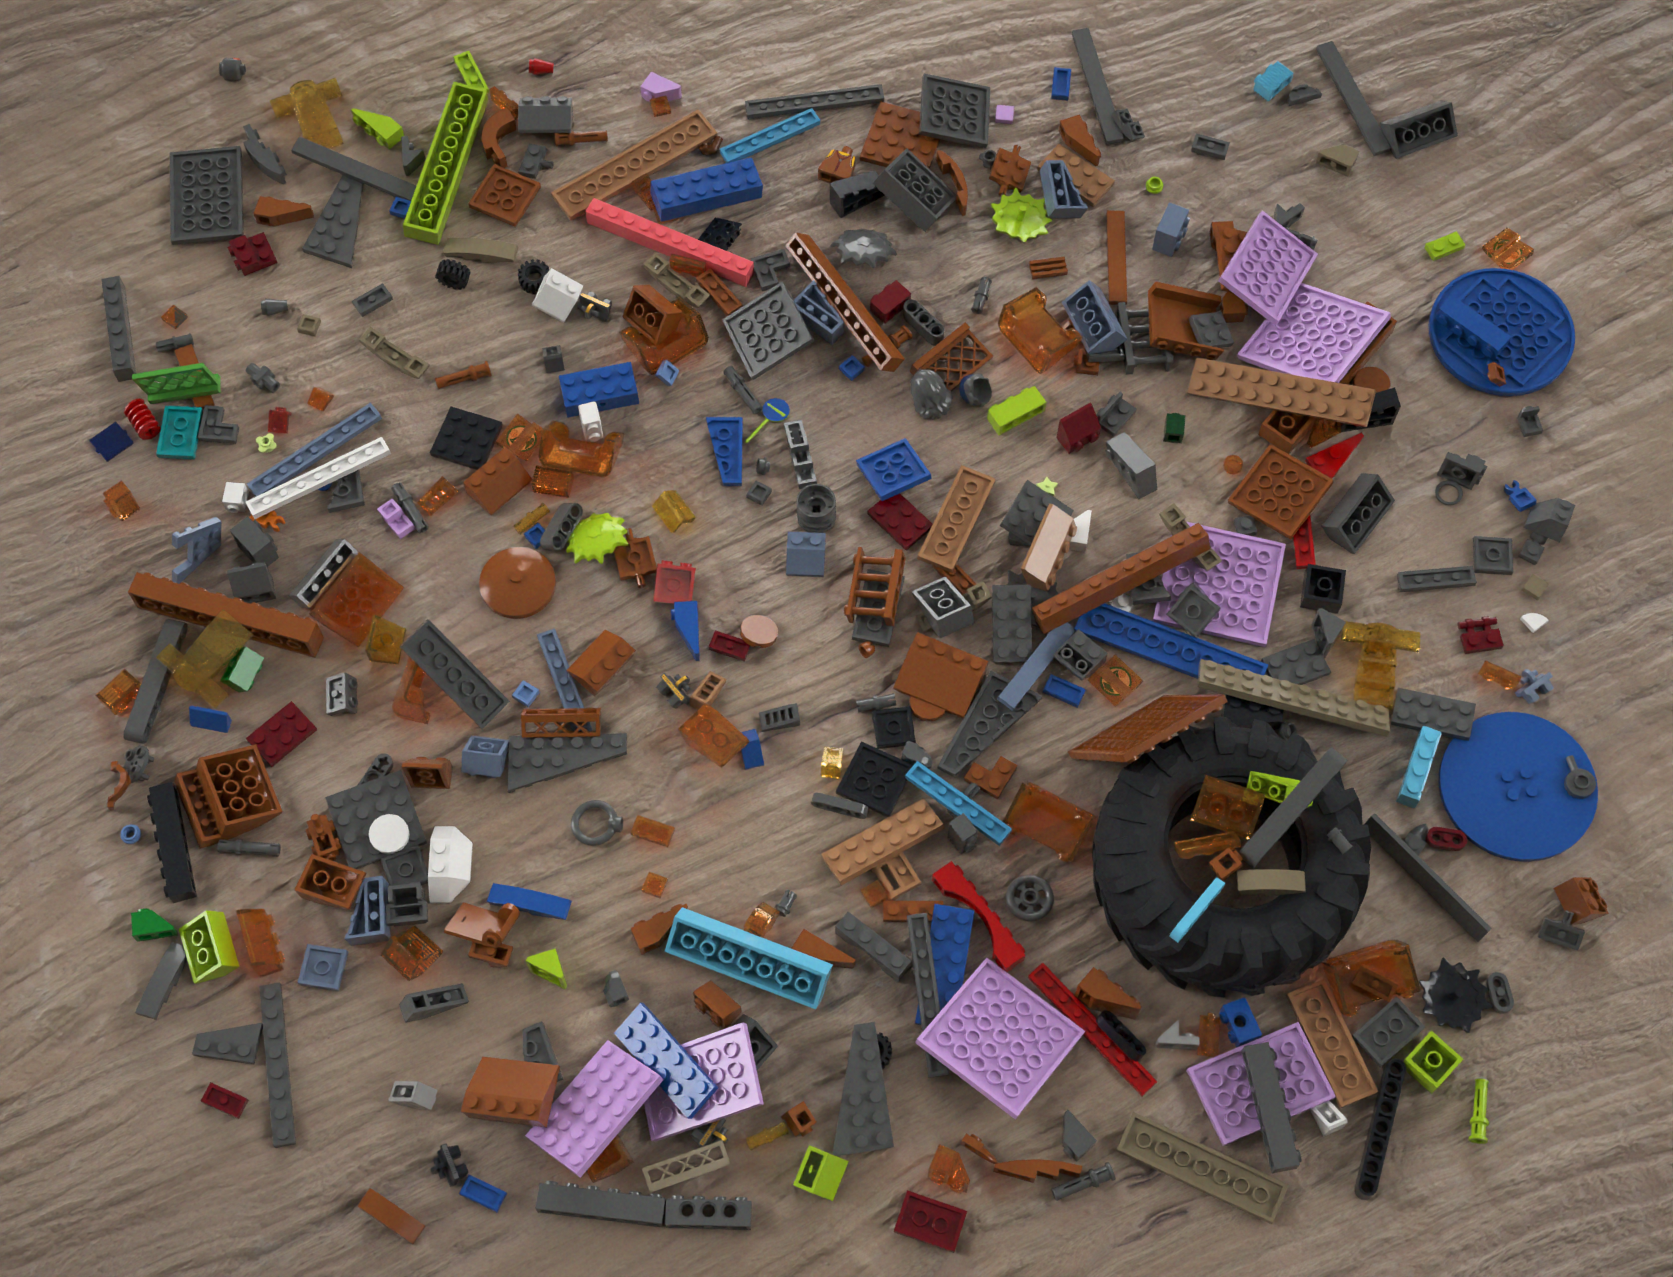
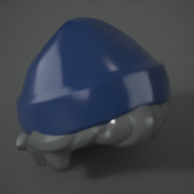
M979 373L969 374L962 378L959 392L961 398L967 404L983 407L990 401L992 391L988 378H984Z

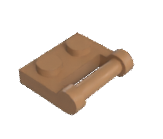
M903 852L871 869L872 873L876 874L886 890L889 901H894L901 895L921 885V881ZM887 866L899 886L898 889L894 890L882 868Z

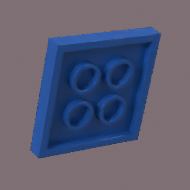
M906 438L856 460L857 466L881 501L932 479L931 473Z

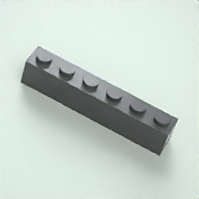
M120 276L104 278L101 280L113 372L118 382L132 380V374H136L125 286Z
M1269 1042L1244 1046L1241 1053L1271 1173L1297 1169L1302 1159L1300 1151L1296 1150L1295 1131L1290 1128L1289 1121H1291L1289 1109L1285 1108V1092L1279 1085L1280 1072L1274 1065V1049L1270 1048Z
M545 1181V1184L539 1183L535 1209L538 1213L663 1228L666 1199L662 1198L661 1194L656 1193L644 1196L638 1191H629V1194L620 1193L621 1190L615 1188H608V1191H602L596 1186H587L586 1189L579 1188V1185L573 1183L561 1186L555 1181Z

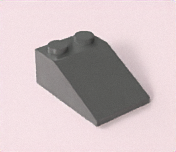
M946 577L912 591V595L930 626L940 638L974 624L971 605Z

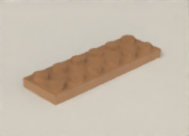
M961 465L918 554V560L951 573L953 572L995 484V478Z
M923 798L822 853V859L842 886L943 830L944 824Z
M1323 979L1287 993L1288 1002L1336 1096L1335 1100L1339 1108L1377 1094L1378 1089L1325 980Z

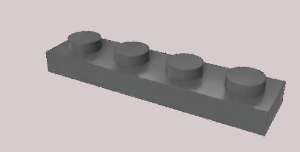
M1473 566L1404 571L1397 574L1400 592L1475 586L1477 583Z

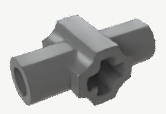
M250 363L247 366L246 372L252 376L250 379L256 387L262 390L266 387L272 393L279 389L280 383L274 379L275 375L268 367L262 366L260 368L254 363Z

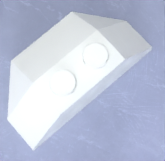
M435 826L430 839L428 868L430 903H451L470 883L473 843L455 826Z

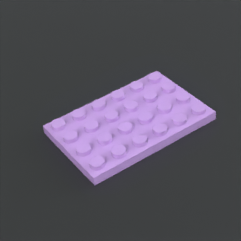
M1261 211L1218 282L1276 325L1318 254L1264 211Z
M1299 1022L1187 1068L1186 1071L1222 1146L1261 1130L1241 1053L1244 1046L1269 1042L1270 1048L1274 1049L1275 1060L1273 1061L1275 1068H1278L1280 1072V1080L1278 1081L1280 1088L1284 1089L1286 1096L1284 1104L1285 1108L1289 1109L1291 1117L1336 1098Z
M740 1023L681 1044L718 1087L716 1092L692 1119H688L660 1086L644 1102L651 1141L654 1142L764 1105L747 1024Z
M607 1040L552 1104L547 1128L533 1126L525 1136L581 1178L660 1085L663 1078Z

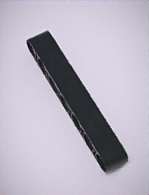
M1400 1059L1390 1060L1383 1069L1354 1188L1356 1196L1361 1200L1371 1198L1378 1189L1406 1072V1065ZM1390 1066H1395L1399 1070V1074H1394ZM1386 1085L1394 1089L1393 1094L1387 1092ZM1381 1105H1386L1390 1113L1383 1112ZM1376 1125H1382L1385 1133L1378 1132ZM1371 1144L1378 1145L1380 1153L1374 1152ZM1366 1164L1373 1165L1375 1173L1369 1172ZM1361 1185H1368L1370 1187V1193H1365L1362 1190Z

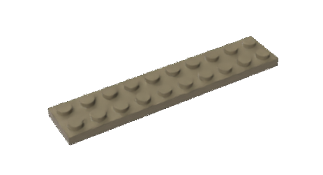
M1200 660L1198 669L1199 688L1388 737L1390 732L1389 708H1385L1382 705L1366 703L1363 700L1347 698L1344 695L1328 693L1325 690L1313 689L1306 685L1294 684L1287 680L1275 679L1268 675L1256 674L1249 670L1237 669L1233 666L1218 664L1211 660Z

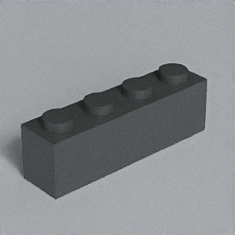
M336 539L288 596L301 608H311L358 551L345 539Z

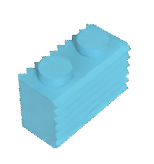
M1277 61L1274 65L1270 64L1263 75L1259 74L1255 78L1253 90L1267 101H1270L1292 81L1294 73Z

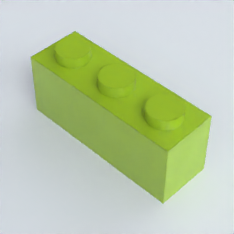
M1035 386L1025 388L1018 395L1010 396L1001 404L991 406L988 410L987 420L996 433L1001 435L1044 412L1047 402Z

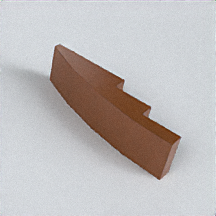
M1041 1159L1014 1160L996 1163L993 1172L1034 1183L1036 1175L1055 1181L1059 1173L1079 1178L1082 1166L1062 1161Z

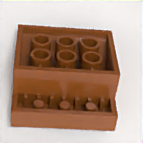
M256 745L200 757L196 769L177 773L175 776V785L200 849L218 844L220 839L229 840L282 814L281 806Z

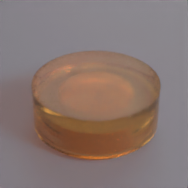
M1230 455L1224 461V470L1229 474H1237L1242 469L1243 461L1237 455Z

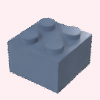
M1169 202L1157 227L1152 250L1170 257L1173 256L1174 251L1178 252L1181 239L1185 237L1188 230L1187 226L1190 221L1188 209Z

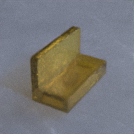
M676 490L663 491L652 505L671 533H675L682 523H692L696 519Z

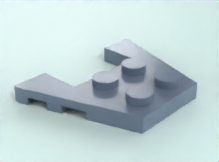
M214 517L198 523L199 527L193 529L187 527L183 533L177 531L172 534V545L176 549L188 543L187 561L172 570V581L174 583L180 584L221 546L220 519Z

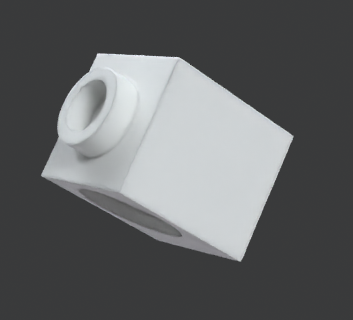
M226 482L222 500L226 511L237 513L238 511L245 512L249 494L245 483Z

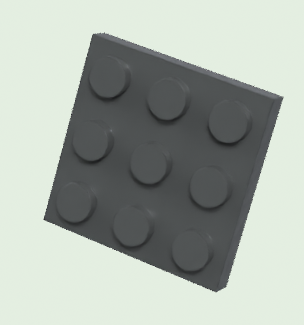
M1027 480L999 526L1031 546L1049 503L1070 516L1074 510Z

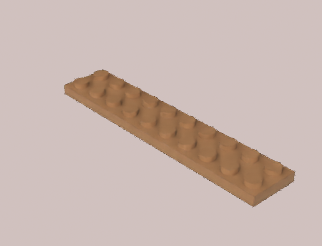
M696 110L551 192L552 197L570 221L586 213L585 211L593 198L603 202L609 200L698 149L702 143L705 144L712 141L715 136H718V133L703 114Z
M1196 358L1187 393L1189 395L1367 427L1376 390Z

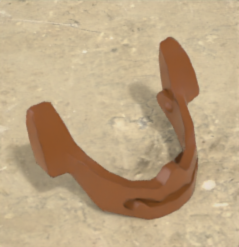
M118 761L111 762V771L115 773L120 772V781L118 786L114 788V794L108 797L107 808L110 811L114 810L115 802L131 784L128 772L118 764Z

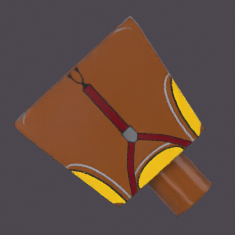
M844 146L842 151L831 150L818 168V179L832 183L852 177L856 159L852 155L853 150L848 146Z

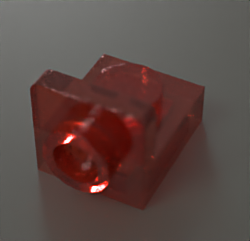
M275 407V410H269L268 432L288 434L289 416L292 415V412L286 411L287 408Z

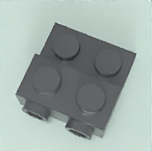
M1448 452L1437 475L1472 490L1474 484H1479L1487 469V466L1484 465L1486 461L1476 455L1468 454L1466 459L1458 454Z

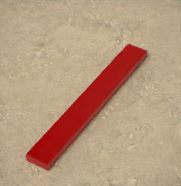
M1043 962L1028 975L1029 980L1064 1016L1085 1031L1083 1036L1142 1097L1157 1083L1155 1078L1138 1061L1130 1059L1097 1025L1096 1017Z

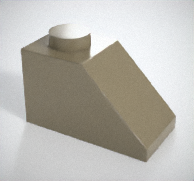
M1344 144L1320 150L1316 163L1348 177L1356 163L1359 151Z

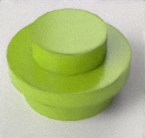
M1151 177L1146 182V189L1152 194H1158L1163 190V182L1159 177Z

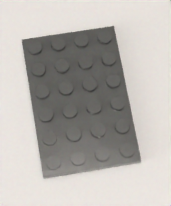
M240 146L170 152V232L172 245L229 240L244 235L242 149Z

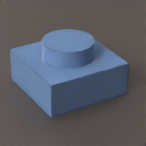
M663 360L655 376L667 386H671L679 370L668 360Z
M523 680L512 694V697L529 708L540 692L539 689Z

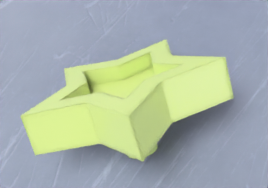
M1048 477L1043 482L1036 483V486L1051 496H1055L1054 489L1058 483L1051 482Z

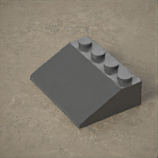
M907 148L873 183L879 191L883 192L892 203L897 205L924 232L956 200V194Z

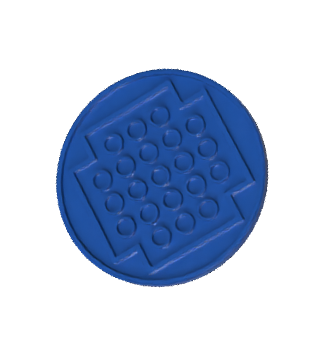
M1485 268L1459 276L1440 292L1429 316L1430 342L1441 364L1462 383L1488 394L1519 396L1545 388L1565 370L1575 346L1573 320L1560 297L1541 281L1515 270ZM1451 295L1511 336L1507 347L1495 360L1485 356L1478 348L1470 345L1468 341L1456 335L1451 329L1440 324L1435 319L1439 308ZM1495 362L1504 368L1505 385L1499 387L1489 380L1487 375L1489 372L1488 364Z
M1501 712L1478 718L1473 721L1469 741L1453 738L1441 760L1439 791L1445 811L1455 827L1464 832L1471 843L1494 856L1522 862L1552 858L1576 844L1585 834L1594 818L1598 803V786L1596 775L1588 756L1576 740L1565 730L1541 717L1520 712ZM1573 755L1578 769L1589 771L1596 780L1594 792L1585 799L1574 798L1565 789V778L1571 772L1566 761L1568 756Z

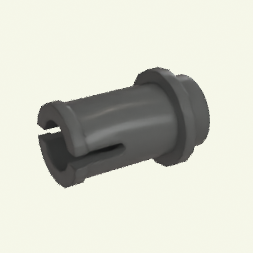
M1335 827L1327 834L1329 837L1328 841L1331 840L1343 855L1353 846L1342 835V830H1338Z
M786 890L779 904H776L775 912L783 917L789 914V909L797 895L793 891Z

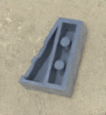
M813 280L797 296L794 303L806 326L833 345L844 333V321L833 306L828 303L826 296L821 293Z
M383 876L364 878L355 902L354 914L351 915V924L345 936V940L351 946L391 941L390 926L386 924V904H389V883Z

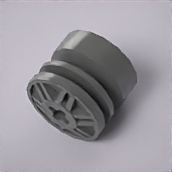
M811 484L801 489L796 499L797 519L801 528L811 533H825L830 530L836 521V498L833 491L822 484Z

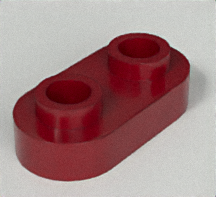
M1433 827L1426 834V842L1433 848L1460 851L1467 844V836L1460 830ZM1436 836L1439 841H1434L1432 837ZM1456 839L1458 844H1454L1452 840Z

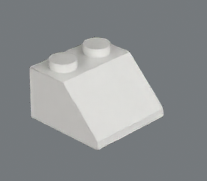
M551 268L544 276L532 306L564 323L575 305L583 285Z

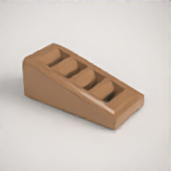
M709 671L690 696V706L706 713L727 679ZM711 680V681L717 683L718 685L716 686V685L712 684V683L709 682V681Z

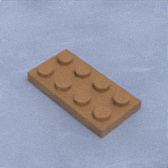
M1060 144L1037 167V170L1040 172L1046 160H1063L1073 178L1072 182L1076 190L1078 189L1080 192L1081 200L1092 207L1099 202L1115 183V180Z

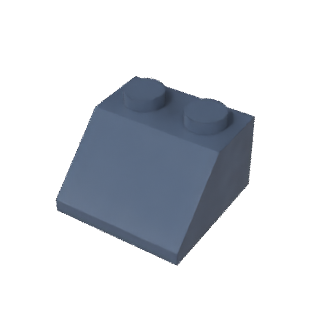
M788 532L787 576L824 577L826 533Z
M471 735L462 750L461 772L471 776L486 775L489 778L500 777L505 768L509 740Z

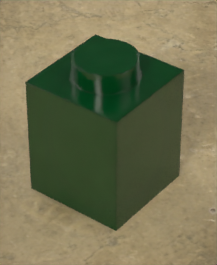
M1167 413L1163 442L1182 444L1186 415Z

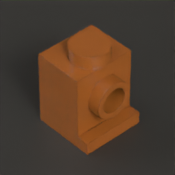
M1227 848L1211 860L1209 865L1219 879L1224 882L1242 867L1241 861L1243 859L1236 850L1232 852L1230 848ZM1230 862L1232 866L1225 868L1224 863Z
M804 1101L781 1116L795 1137L799 1134L804 1137L813 1131L811 1127L817 1123Z

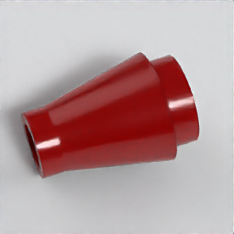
M537 58L529 59V73H533V75L553 73L554 63Z

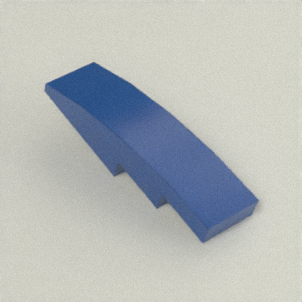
M493 883L487 899L490 905L503 906L506 903L515 905L519 911L528 912L533 916L566 920L572 902L569 899L496 883Z

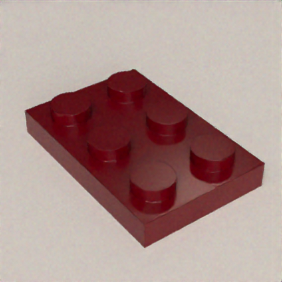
M900 493L884 501L880 500L867 511V514L906 551L927 534L933 525Z
M291 701L251 733L246 740L250 745L257 746L260 756L272 768L316 732L317 728Z
M907 1190L894 1232L954 1253L967 1211Z

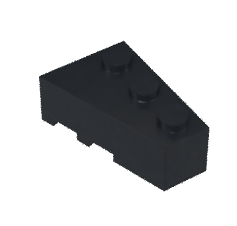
M875 170L830 183V204L840 218L885 196L873 184L879 177Z
M1230 695L1225 696L1228 702L1223 704L1221 717L1230 719L1232 723L1240 728L1251 729L1254 719L1267 722L1273 730L1279 729L1283 720V709Z

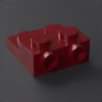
M264 232L249 238L243 235L229 241L230 246L227 248L231 257H236L237 260H234L235 266L238 271L242 270L244 276L278 263Z

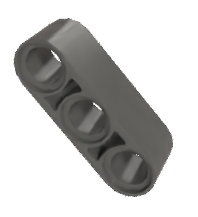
M910 299L904 303L903 317L905 321L931 345L936 346L944 339V326L918 301Z
M563 503L559 506L540 539L541 547L544 550L563 549L582 517L583 509L580 504Z

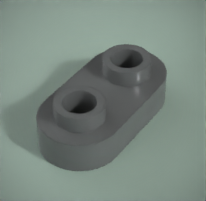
M1500 972L1492 973L1486 980L1491 1004L1496 1012L1500 1014L1508 1013L1514 1006V999L1508 979ZM1493 982H1498L1499 987H1495ZM1499 1001L1504 1002L1505 1007L1500 1006Z

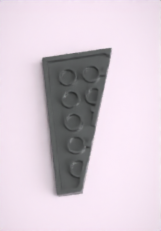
M342 175L302 248L304 253L352 268L364 183Z
M990 671L939 762L937 769L956 777L1034 707L1043 696L1029 689L1012 711L997 700L1011 680Z
M627 733L601 734L600 736L522 738V736H509L508 793L515 792L516 789L533 786L532 784L543 780L548 781L575 772L574 770L582 767L587 768L592 766V764L626 755Z

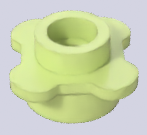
M268 433L266 436L256 438V443L259 444L258 450L261 453L271 452L277 447L273 440L274 435Z

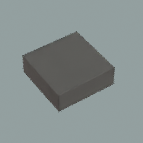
M755 481L746 494V498L763 506L771 494L772 488Z

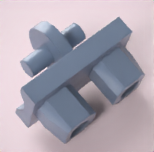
M1525 669L1522 672L1523 678L1520 680V683L1524 686L1517 690L1515 694L1517 697L1523 696L1528 704L1534 703L1540 698L1535 691L1536 688H1539L1542 694H1546L1553 689L1552 683L1549 680L1553 677L1552 674L1548 672L1545 675H1538L1537 670L1531 672Z

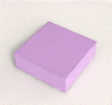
M997 105L995 123L1013 124L1014 106Z

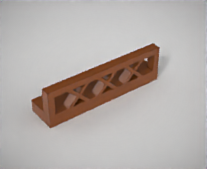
M601 708L523 709L521 713L522 738L600 736ZM548 722H553L558 728L555 731L549 732L544 726ZM567 722H573L578 727L574 731H568L563 726ZM587 722H596V731H588L583 726ZM526 723H534L539 728L535 732H526Z

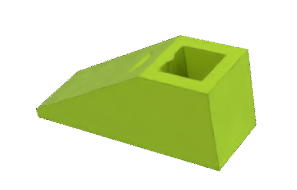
M355 108L351 109L354 123L357 126L361 125L369 136H374L381 146L384 145L390 150L404 136L402 127L391 117Z
M1250 771L1246 791L1282 803L1300 781Z

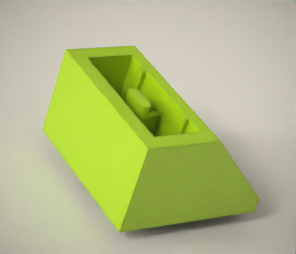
M809 1145L793 1185L833 1201L849 1161Z

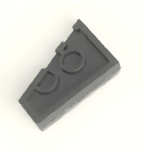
M1138 553L1126 554V559H1128V558H1130V557H1132V556H1134V555H1136V554H1138ZM1158 576L1131 590L1133 605L1171 601L1169 592L1166 591L1161 578Z

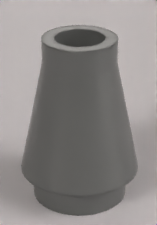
M265 298V300L261 301L262 315L270 316L288 311L287 300Z

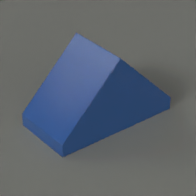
M756 729L736 733L745 770L764 766L760 740Z

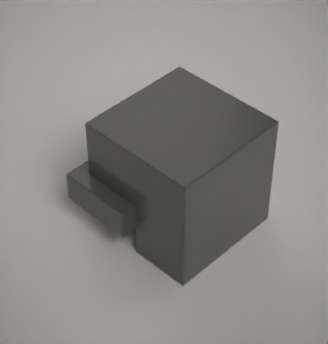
M421 883L388 886L389 904H386L387 926L396 927L425 924L428 922V903L425 900V891Z

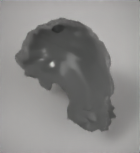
M919 369L910 381L915 411L919 412L920 416L925 419L931 418L933 420L935 417L938 419L942 415H946L950 410L949 407L951 406L953 395L946 388L944 380H942L938 373L930 369Z

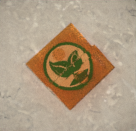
M1507 227L1482 246V250L1499 267L1514 270L1534 254V249L1520 241V235Z
M517 413L497 439L496 444L501 448L506 447L513 455L528 461L549 432L535 422L530 423Z
M1116 654L1088 679L1115 707L1143 682Z

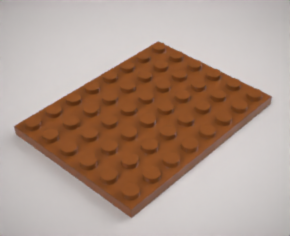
M1224 694L1163 695L1068 751V754L1072 759L1131 763L1139 758L1138 755L1142 752L1148 753L1154 750L1157 743H1165L1172 739L1171 735L1174 733H1181L1189 729V724L1204 720L1206 718L1205 715L1209 712L1215 713L1223 708L1222 705L1228 701Z

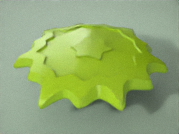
M1017 188L1014 189L1011 196L1003 194L999 204H991L992 209L995 211V215L992 217L993 222L997 225L995 230L1008 235L1010 238H1018L1023 243L1027 239H1035L1038 235L1048 234L1045 225L1050 223L1052 219L1046 217L1047 210L1044 209L1045 199L1036 200L1030 194L1022 196Z
M609 513L591 514L590 517L581 520L576 525L567 541L569 546L566 552L574 553L575 564L582 559H586L588 562L592 559H597L600 564H603L605 554L613 553L617 546H628V542L623 537L627 530L621 526L625 519L612 517Z

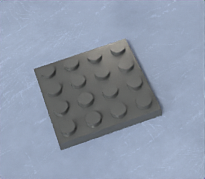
M924 73L921 89L919 135L986 148L989 132L990 87Z
M783 282L775 285L722 320L753 380L814 342Z
M401 770L325 797L349 867L358 869L392 855L377 851L369 839L370 826L375 819L382 815H397L408 825L409 840L402 850L416 845L427 844Z

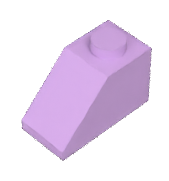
M650 72L640 86L641 96L646 101H651L655 104L680 99L682 96L681 85L653 72Z

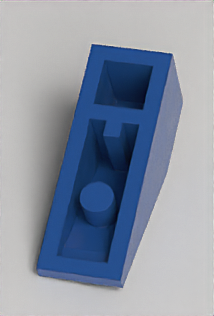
M697 601L674 602V609H671V620H675L676 628L695 661H700Z

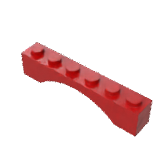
M950 861L932 874V882L943 896L964 903L982 919L991 937L992 959L1000 968L1009 972L1024 961V947L1019 942L1016 943L1014 941L1012 932L1008 927H1003L998 914L995 911L991 912L986 899L982 895L979 896L975 891L976 887L972 881H967L963 876L964 872L961 867L954 865Z

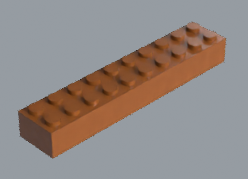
M1368 301L1365 303L1366 305L1375 307L1374 305H1372V304L1369 303ZM1392 317L1389 319L1339 383L1349 385L1356 373L1366 365L1393 333L1397 323ZM1273 410L1261 424L1258 435L1280 450L1290 454L1319 418Z
M137 572L128 590L129 595L139 609L316 658L324 639L317 622L312 618H300L291 612L287 614L282 613L273 607L269 609L264 608L255 602L251 604L246 603L237 597L233 599L228 598L219 592L215 594L210 593L201 587L197 589L192 588L183 582H180V584L174 583L165 577L162 579L156 578L147 572L144 574Z

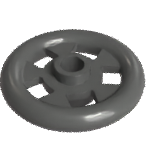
M1024 875L1018 877L1009 885L1006 892V902L1009 910L1017 918L1025 921H1037L1044 918L1051 911L1054 903V894L1050 885L1044 879L1035 875ZM1025 883H1034V889H1026ZM1016 890L1022 891L1020 898L1014 897ZM1044 890L1046 898L1040 899L1038 892ZM1026 897H1033V901H1027ZM1020 904L1027 908L1025 912L1018 908ZM1040 904L1042 909L1035 912L1033 908Z

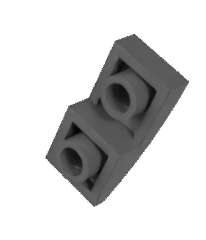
M1128 109L1116 110L1112 113L1116 124L1130 140L1145 138L1139 121L1133 122Z

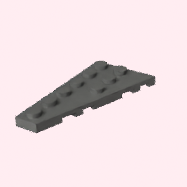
M875 1022L856 1024L853 1028L832 1155L835 1156L894 1147Z

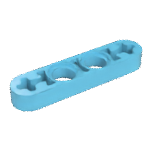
M1216 877L1176 925L1169 937L1179 943L1221 892L1226 883Z

